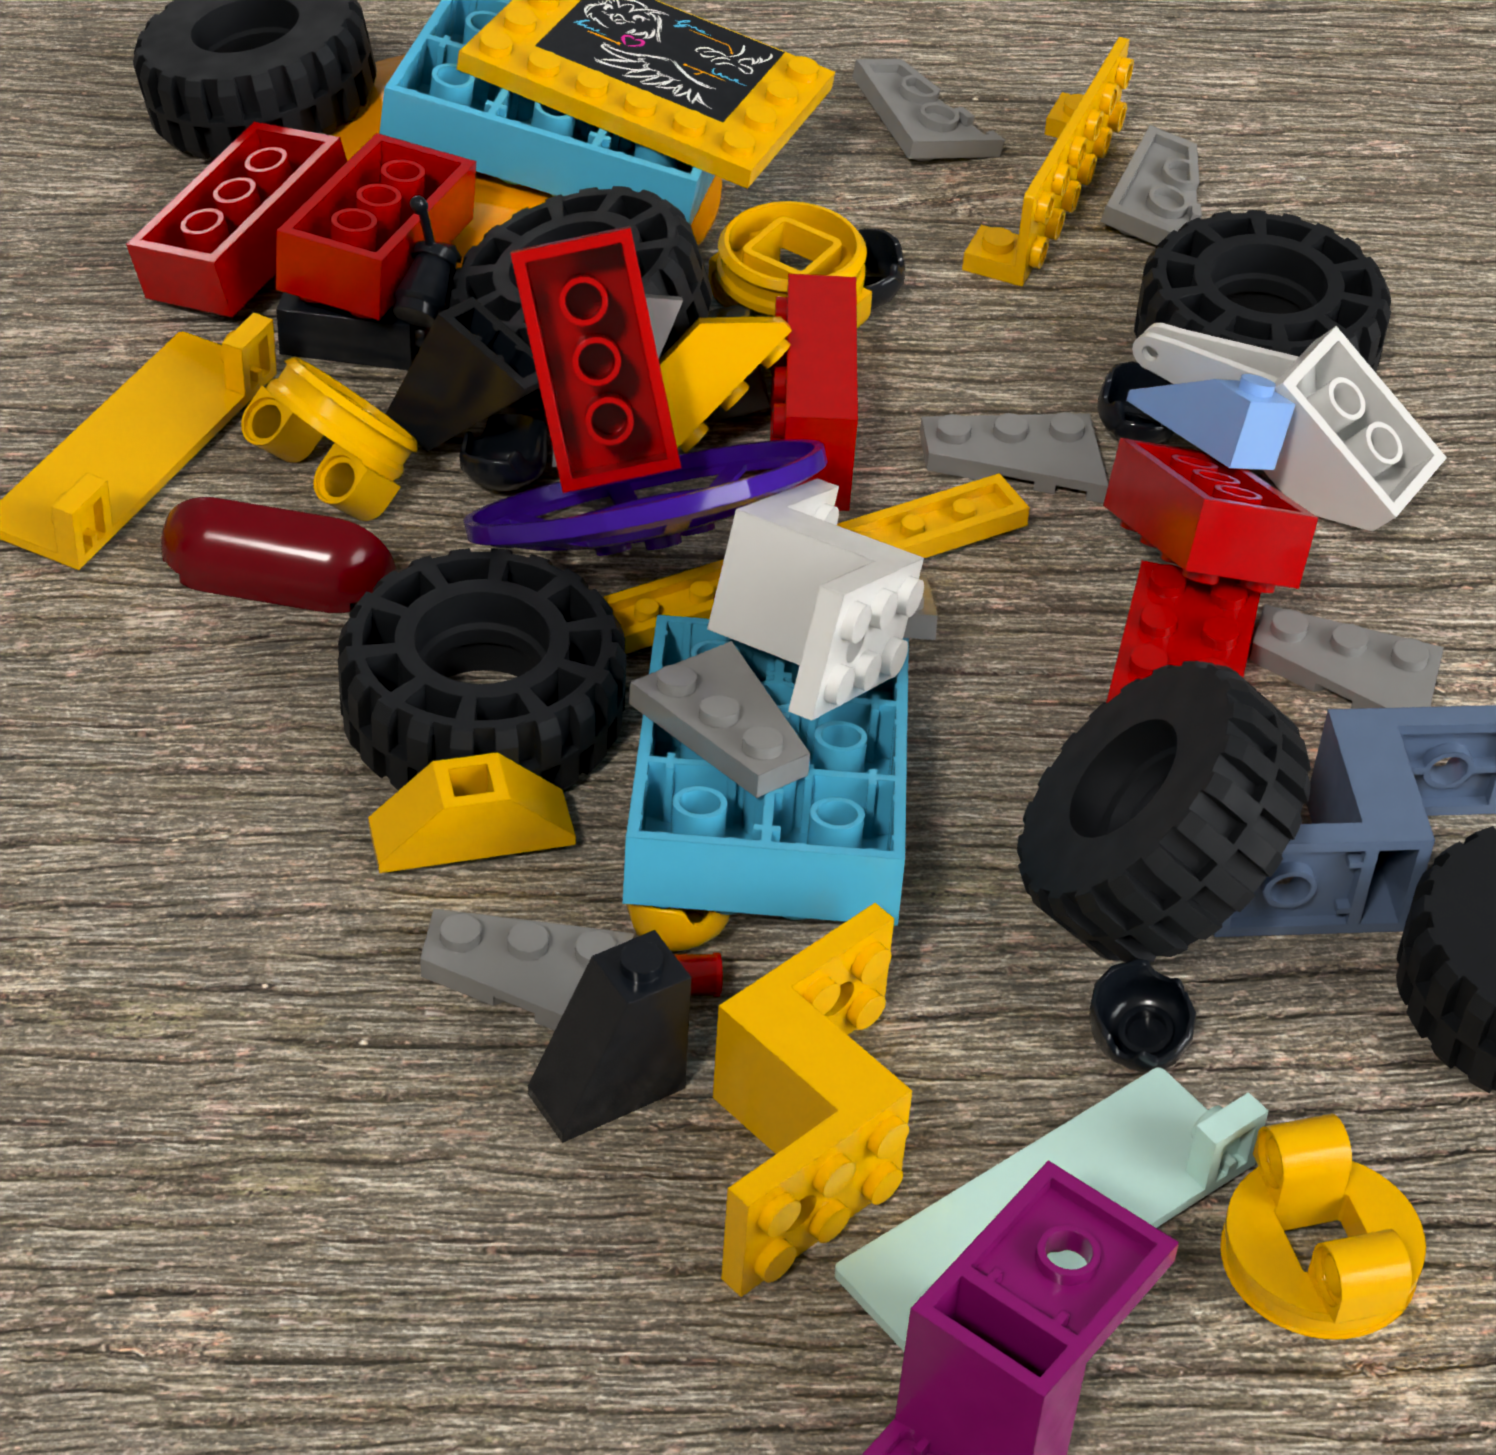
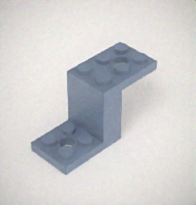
M1496 705L1328 709L1310 781L1309 800L1306 803L1312 824L1300 825L1295 839L1288 842L1281 855L1283 860L1271 878L1266 877L1253 893L1256 896L1241 912L1236 911L1222 923V928L1213 934L1214 937L1403 932L1416 886L1422 874L1427 870L1435 842L1427 816L1496 814ZM1452 757L1448 760L1446 765L1433 766L1435 763L1444 758ZM1293 877L1290 883L1275 884L1281 879Z

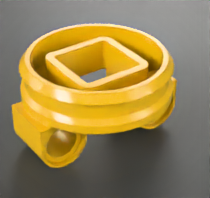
M780 201L761 204L747 209L724 227L718 239V252L709 259L708 277L712 294L725 307L740 303L754 311L775 316L776 296H787L788 274L856 277L857 328L869 318L871 312L872 291L863 287L865 280L864 263L867 257L866 243L859 231L846 218L822 206L805 202ZM784 248L813 262L800 271L781 263L780 251Z
M298 357L284 360L287 365L279 377L272 379L266 387L261 385L246 407L241 420L243 436L251 444L289 463L300 462L307 458L323 435L335 443L315 472L313 485L317 497L321 501L360 521H370L379 517L401 488L394 480L399 479L404 473V463L411 453H417V440L385 413L325 372Z
M1330 1113L1261 1127L1253 1150V1156L1258 1167L1250 1172L1235 1189L1229 1202L1221 1233L1220 1248L1222 1262L1232 1286L1241 1298L1258 1314L1284 1329L1304 1336L1332 1340L1350 1339L1368 1335L1386 1327L1402 1314L1412 1300L1425 1261V1234L1418 1214L1412 1204L1385 1177L1362 1164L1352 1161L1349 1137L1342 1121L1337 1115ZM1337 1220L1340 1221L1348 1237L1318 1243L1314 1248L1308 1272H1304L1284 1231Z

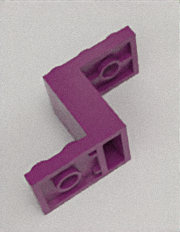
M1048 1160L910 1308L895 1418L862 1455H1067L1087 1362L1174 1263L1179 1242ZM1071 1250L1082 1256L1087 1265L1079 1269H1064L1052 1263L1047 1254Z

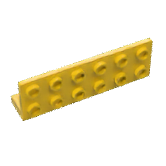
M1123 37L1117 39L1084 95L1061 93L1046 118L1044 135L1058 139L1025 192L1019 234L1012 233L1006 228L989 227L981 224L964 252L963 271L1023 287L1032 269H1041L1048 252L1049 240H1057L1061 234L1065 212H1074L1080 197L1081 185L1090 184L1095 172L1097 157L1105 158L1111 143L1112 131L1119 133L1123 126L1127 112V103L1120 101L1122 89L1128 87L1134 67V59L1127 58L1130 39Z
M253 312L236 330L227 334L222 345L187 332H178L0 500V540L80 570L255 396L261 385L265 386L277 374L273 319Z

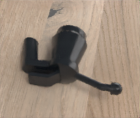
M415 195L411 198L409 205L412 212L419 215L425 241H418L414 245L411 254L414 260L394 292L395 304L393 314L400 320L413 326L431 328L438 314L449 309L450 291L456 272L455 267L457 263H461L462 256L455 245L435 242L427 210L428 203L424 197Z

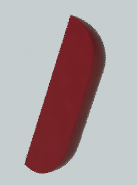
M198 497L181 502L168 514L161 536L163 562H166L172 570L179 574L180 583L188 588L318 612H350V603L358 602L366 592L373 593L374 586L381 578L393 570L397 571L394 559L382 541L367 529L353 522L335 517L221 498Z

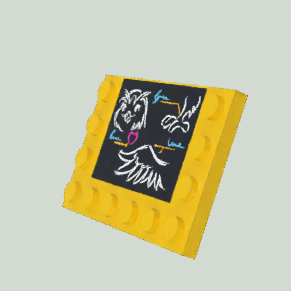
M512 0L459 50L457 70L747 189L832 90L835 71L818 65L811 58L792 55L658 0Z

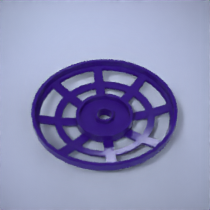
M809 439L738 444L679 454L680 469L567 493L562 492L560 481L498 500L468 514L463 519L468 542L478 545L536 551H573L595 548L597 556L624 552L632 548V543L643 541L646 550H657L682 543L681 536L711 531L715 529V522L733 517L736 509L803 483L826 467L825 447L820 441ZM772 469L738 480L745 471ZM718 475L711 485L705 488L664 493L638 499L634 490ZM608 496L614 504L573 517L551 520L537 518V516Z

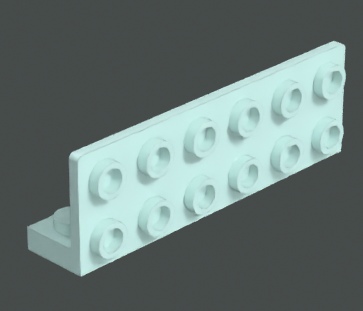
M1156 1067L836 1263L834 1276L904 1352L910 1308L1048 1160L1157 1228L1255 1165L1256 1160L1253 1156V1150L1259 1129L1265 1126L1269 1110L1249 1092L1224 1108L1217 1105L1207 1110L1167 1071ZM1071 1250L1047 1254L1052 1263L1064 1269H1079L1087 1265L1082 1256Z

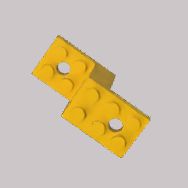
M873 903L718 1006L713 1098L775 1153L773 1157L727 1189L721 1279L740 1297L747 1294L763 1281L771 1283L779 1279L788 1271L795 1258L818 1241L820 1243H827L834 1239L844 1229L849 1219L869 1204L878 1205L890 1198L903 1179L902 1166L906 1138L909 1133L908 1121L912 1090L848 1036V1034L856 1029L863 1030L871 1026L880 1017L886 1005L885 994L889 963L892 956L891 944L895 918L876 903Z

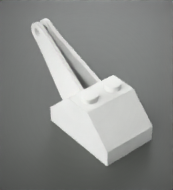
M1165 323L1150 325L1133 343L1132 351L1136 361L1143 368L1157 374L1172 384L1212 379L1240 381L1242 374L1258 375L1276 384L1274 391L1296 405L1275 469L1263 471L1284 495L1317 517L1373 532L1396 518L1447 458L1337 326L1316 339L1299 357L1178 328Z

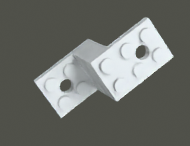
M818 478L736 509L707 630L800 665L788 712L811 721L895 677L900 672L908 652V642L903 640L908 617H911L917 610L924 592V582L919 579L924 558L837 526L839 510L834 505L839 486Z

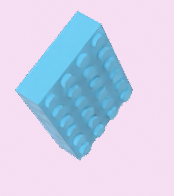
M441 0L384 87L379 134L477 161V172L497 177L508 184H520L550 193L552 196L560 194L566 196L579 193L581 189L593 187L601 190L612 189L613 186H624L636 192L647 190L655 193L663 200L666 199L677 207L691 225L715 177L713 174L457 70L459 50L512 0Z
M657 615L649 674L665 666L676 664L732 641L810 752L809 772L806 777L756 798L643 714L626 832L622 904L653 906L661 909L708 910L726 915L745 913L782 916L790 920H803L807 918L846 922L873 903H876L895 918L894 926H898L906 839L909 638H903V640L908 642V652L900 672L895 677L811 721L788 712L800 665L707 630L709 623L707 618Z

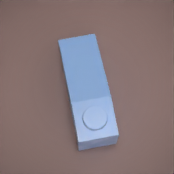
M1242 374L1240 381L1212 379L1129 390L1126 401L1228 468L1260 470L1275 469L1296 405L1274 391L1276 387L1274 382L1253 374Z

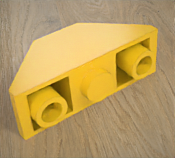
M781 316L698 318L659 359L677 448L679 447L685 453L693 448L709 430V427L704 423L705 419L719 405L725 411L729 410L750 387L744 379L759 364L765 369L770 368L788 350L791 344L785 337L792 329Z
M498 752L432 761L368 817L369 830L379 873L576 845V835L563 790Z

